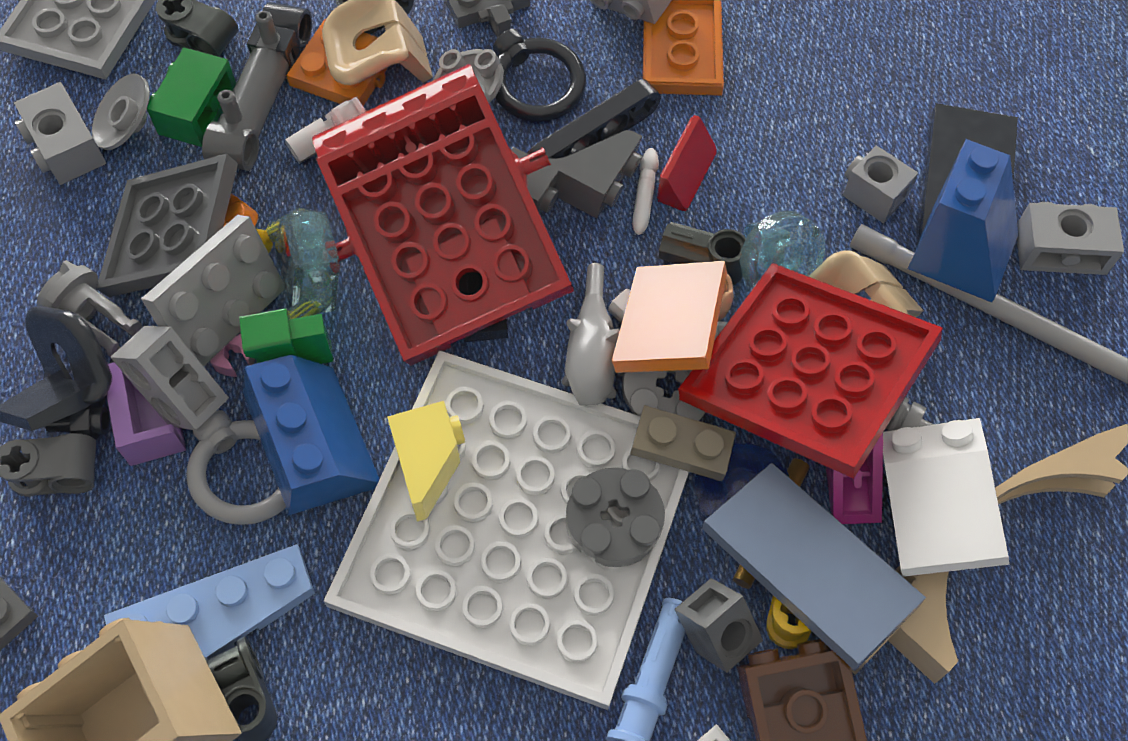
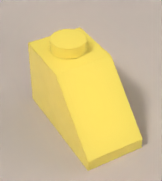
M444 401L387 417L417 522L425 520L429 516L460 464L457 445L465 443L458 415L448 416Z

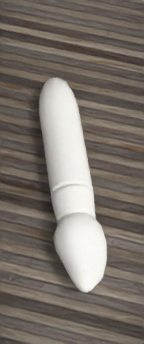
M653 148L646 150L640 162L641 173L638 180L632 219L633 230L638 235L644 233L650 219L655 173L659 166L658 155Z

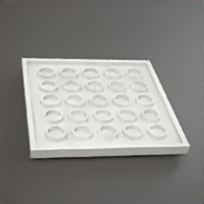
M439 350L412 410L444 401L448 416L458 415L465 438V443L457 445L460 464L427 519L417 522L396 446L394 447L327 592L324 603L328 608L608 710L689 472L630 455L640 419L638 415L604 404L579 406L574 394ZM624 468L642 471L648 476L650 483L657 489L662 498L665 520L659 540L650 549L649 554L641 561L624 567L603 566L596 563L594 558L587 556L582 550L580 552L569 538L566 528V507L572 494V488L579 479L600 469ZM616 506L609 507L607 513L601 514L602 520H611L613 527L622 526V519L628 516L626 511L619 510Z

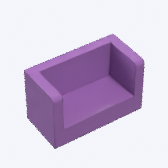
M115 362L108 364L112 373V383L107 393L115 446L128 464L133 466L186 451L182 428L167 424Z

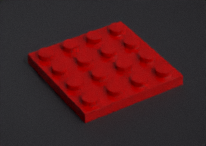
M772 263L714 340L709 369L692 370L678 388L679 400L854 479L941 341L943 327Z

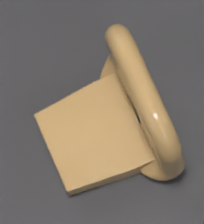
M348 0L336 7L326 18L322 29V38L330 74L337 82L344 85L357 84L381 70L398 63L402 64L422 83L433 78L423 37L396 0ZM385 26L386 31L367 48L362 50L355 48L356 39L360 34Z
M850 250L832 254L809 276L853 294L865 290L870 296L871 301L914 317H918L923 312V309L903 289V286L886 266Z

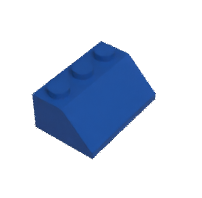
M294 355L244 367V397L289 515L376 488L380 480L332 367Z

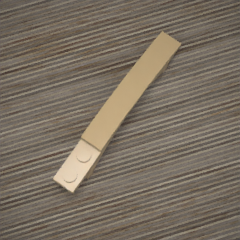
M1128 424L1098 433L1024 468L995 487L998 505L1023 495L1055 491L1085 493L1104 498L1113 489L1114 483L1119 484L1128 475V468L1115 458L1128 444ZM899 566L896 572L902 576L901 567ZM949 571L903 577L926 598L921 606L856 671L851 668L855 675L887 641L934 684L957 664L958 659L950 637L946 609V589Z

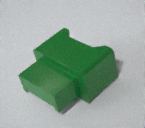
M287 308L239 317L243 352L245 357L256 359L257 363L288 355H294L319 364L334 362L332 343L329 339L322 314L291 319Z

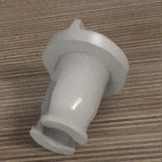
M66 260L62 263L60 271L54 274L43 286L37 297L36 304L37 306L69 310L78 314L88 323L95 333L100 346L106 349L107 355L111 357L121 347L115 340L88 322L95 312H100L131 336H134L142 329V323L136 319H129L119 306L96 291L98 275L85 265L77 266Z

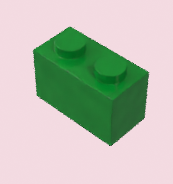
M183 47L175 62L169 65L166 77L157 92H154L148 101L146 110L158 135L202 147L207 127L210 123L217 122L223 112L217 98L218 94L223 90H231L233 92L236 85L228 59Z

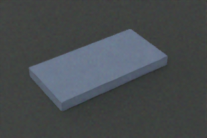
M773 463L769 464L704 521L702 529L854 671L921 606L926 598Z

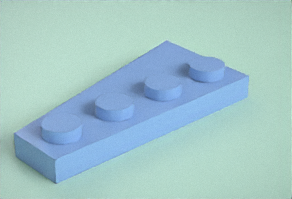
M298 544L105 614L104 618L106 625L121 618L189 625L203 656L209 660L234 648V643L238 639L255 629L261 630L314 595L315 592L302 551Z

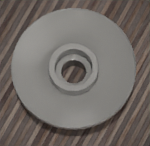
M129 74L122 77L103 97L92 124V137L98 147L104 150L115 149L127 141L133 133H137L143 128L147 119L146 109L150 91L148 82L142 76Z

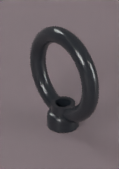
M509 29L496 39L493 51L500 59L504 75L503 84L495 99L504 110L523 120L544 122L564 116L579 103L586 87V73L580 58L572 49L561 42L548 38L524 39L517 29ZM530 54L550 55L560 60L566 66L570 74V85L567 92L553 103L547 105L526 104L515 98L507 87L506 76L509 68L521 65Z

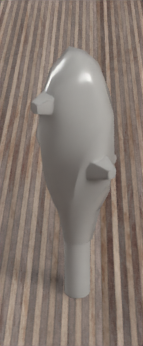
M599 263L588 265L585 298L583 299L577 319L570 318L567 320L570 335L566 355L565 376L562 379V384L571 387L579 406L598 405L603 403L606 398L613 399L617 394L613 387L616 372L612 358L620 330L614 329L612 320L603 300L604 266Z

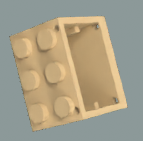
M121 618L104 626L99 632V638L83 650L76 651L63 658L58 663L59 669L42 682L32 684L23 689L17 695V701L0 713V723L8 741H233L242 734L189 625L170 624L162 621L131 620L130 618Z

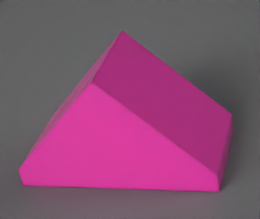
M883 433L854 479L826 467L831 515L841 524L882 523Z

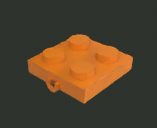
M324 19L286 75L289 86L339 104L357 97L364 106L375 87L382 88L384 85L387 68L357 84L344 85L337 82L330 74L322 38V29L326 20ZM363 32L356 39L355 48L357 50L365 49L378 37Z

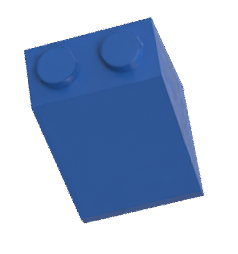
M968 139L965 140L932 208L908 266L909 270L986 301L993 302L1018 236L1010 155Z

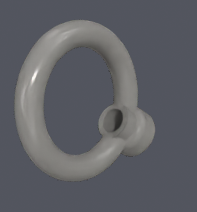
M218 410L197 430H193V434L199 442L188 461L187 485L193 500L206 514L225 523L248 525L270 519L286 508L279 487L271 496L261 502L251 505H234L218 498L211 491L207 483L206 469L213 454H221L229 450L239 439L260 440L253 420L232 422L225 411Z

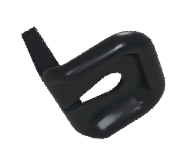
M34 306L29 309L25 316L26 331L43 367L44 379L0 404V422L35 431L101 401L110 389L112 373L95 333L82 317L69 310L46 306ZM55 343L65 351L74 380L59 357Z

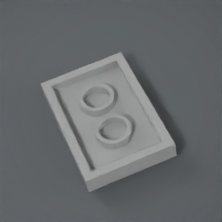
M237 215L143 296L141 300L157 326L172 327L199 362L205 366L241 331L240 316L260 313L286 288L249 216Z

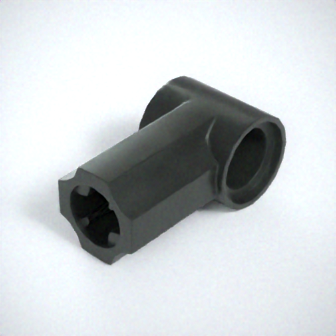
M670 222V224H667L662 236L659 259L675 264L725 261L727 274L731 277L732 285H735L741 281L745 273L748 242L744 235L736 230L724 229L713 234Z

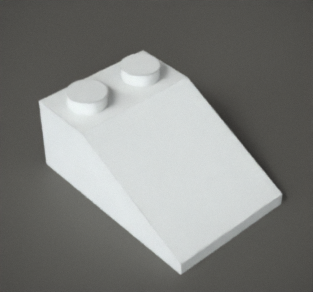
M980 418L954 420L948 423L913 428L904 427L898 430L883 432V456L902 577L1010 565Z

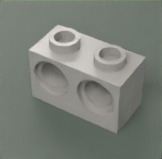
M144 326L110 357L163 420L174 427L197 430L229 398L172 327Z

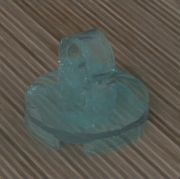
M779 211L765 217L762 221L748 224L744 228L743 235L746 241L742 247L740 267L742 277L752 289L772 263L808 277L812 270H816L823 263L826 251L823 232L814 225L811 219L796 211Z

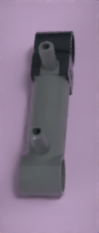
M268 2L264 6L263 11L256 14L255 19L257 23L247 42L250 55L233 92L231 90H223L218 94L217 98L223 113L219 121L210 123L205 131L202 143L204 160L228 154L238 163L237 169L249 171L253 168L259 151V136L273 104L287 77L286 75L301 54L300 49H304L309 43L312 32V14L308 9Z

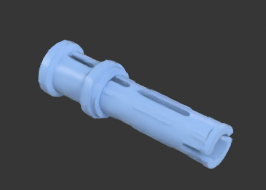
M675 598L663 599L662 609L635 683L628 685L623 690L621 698L625 703L615 729L608 731L607 741H650L658 717L665 715L667 700L663 695L685 635V630L674 609L683 601Z

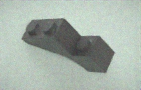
M623 131L567 157L549 159L550 166L548 165L527 175L528 190L539 214L542 211L549 213L557 198L595 218H598L606 205L613 207L624 187V184L620 182L625 175L631 178L641 162L642 155L637 153L642 136L634 131ZM515 147L511 149L519 159L529 155Z

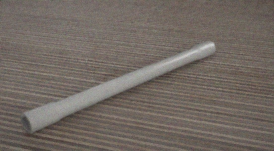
M863 224L856 231L849 247L883 264H889L1128 384V358L999 294H996L993 302H989L908 269V266L913 257V251L899 245L894 239Z

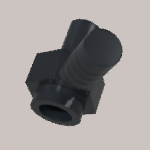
M106 396L98 403L91 404L81 411L46 425V431L48 433L71 432V434H83L95 440L100 435H106L110 424L108 410L106 407H102Z

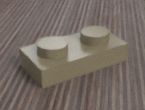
M644 405L630 455L722 481L727 472L736 432Z

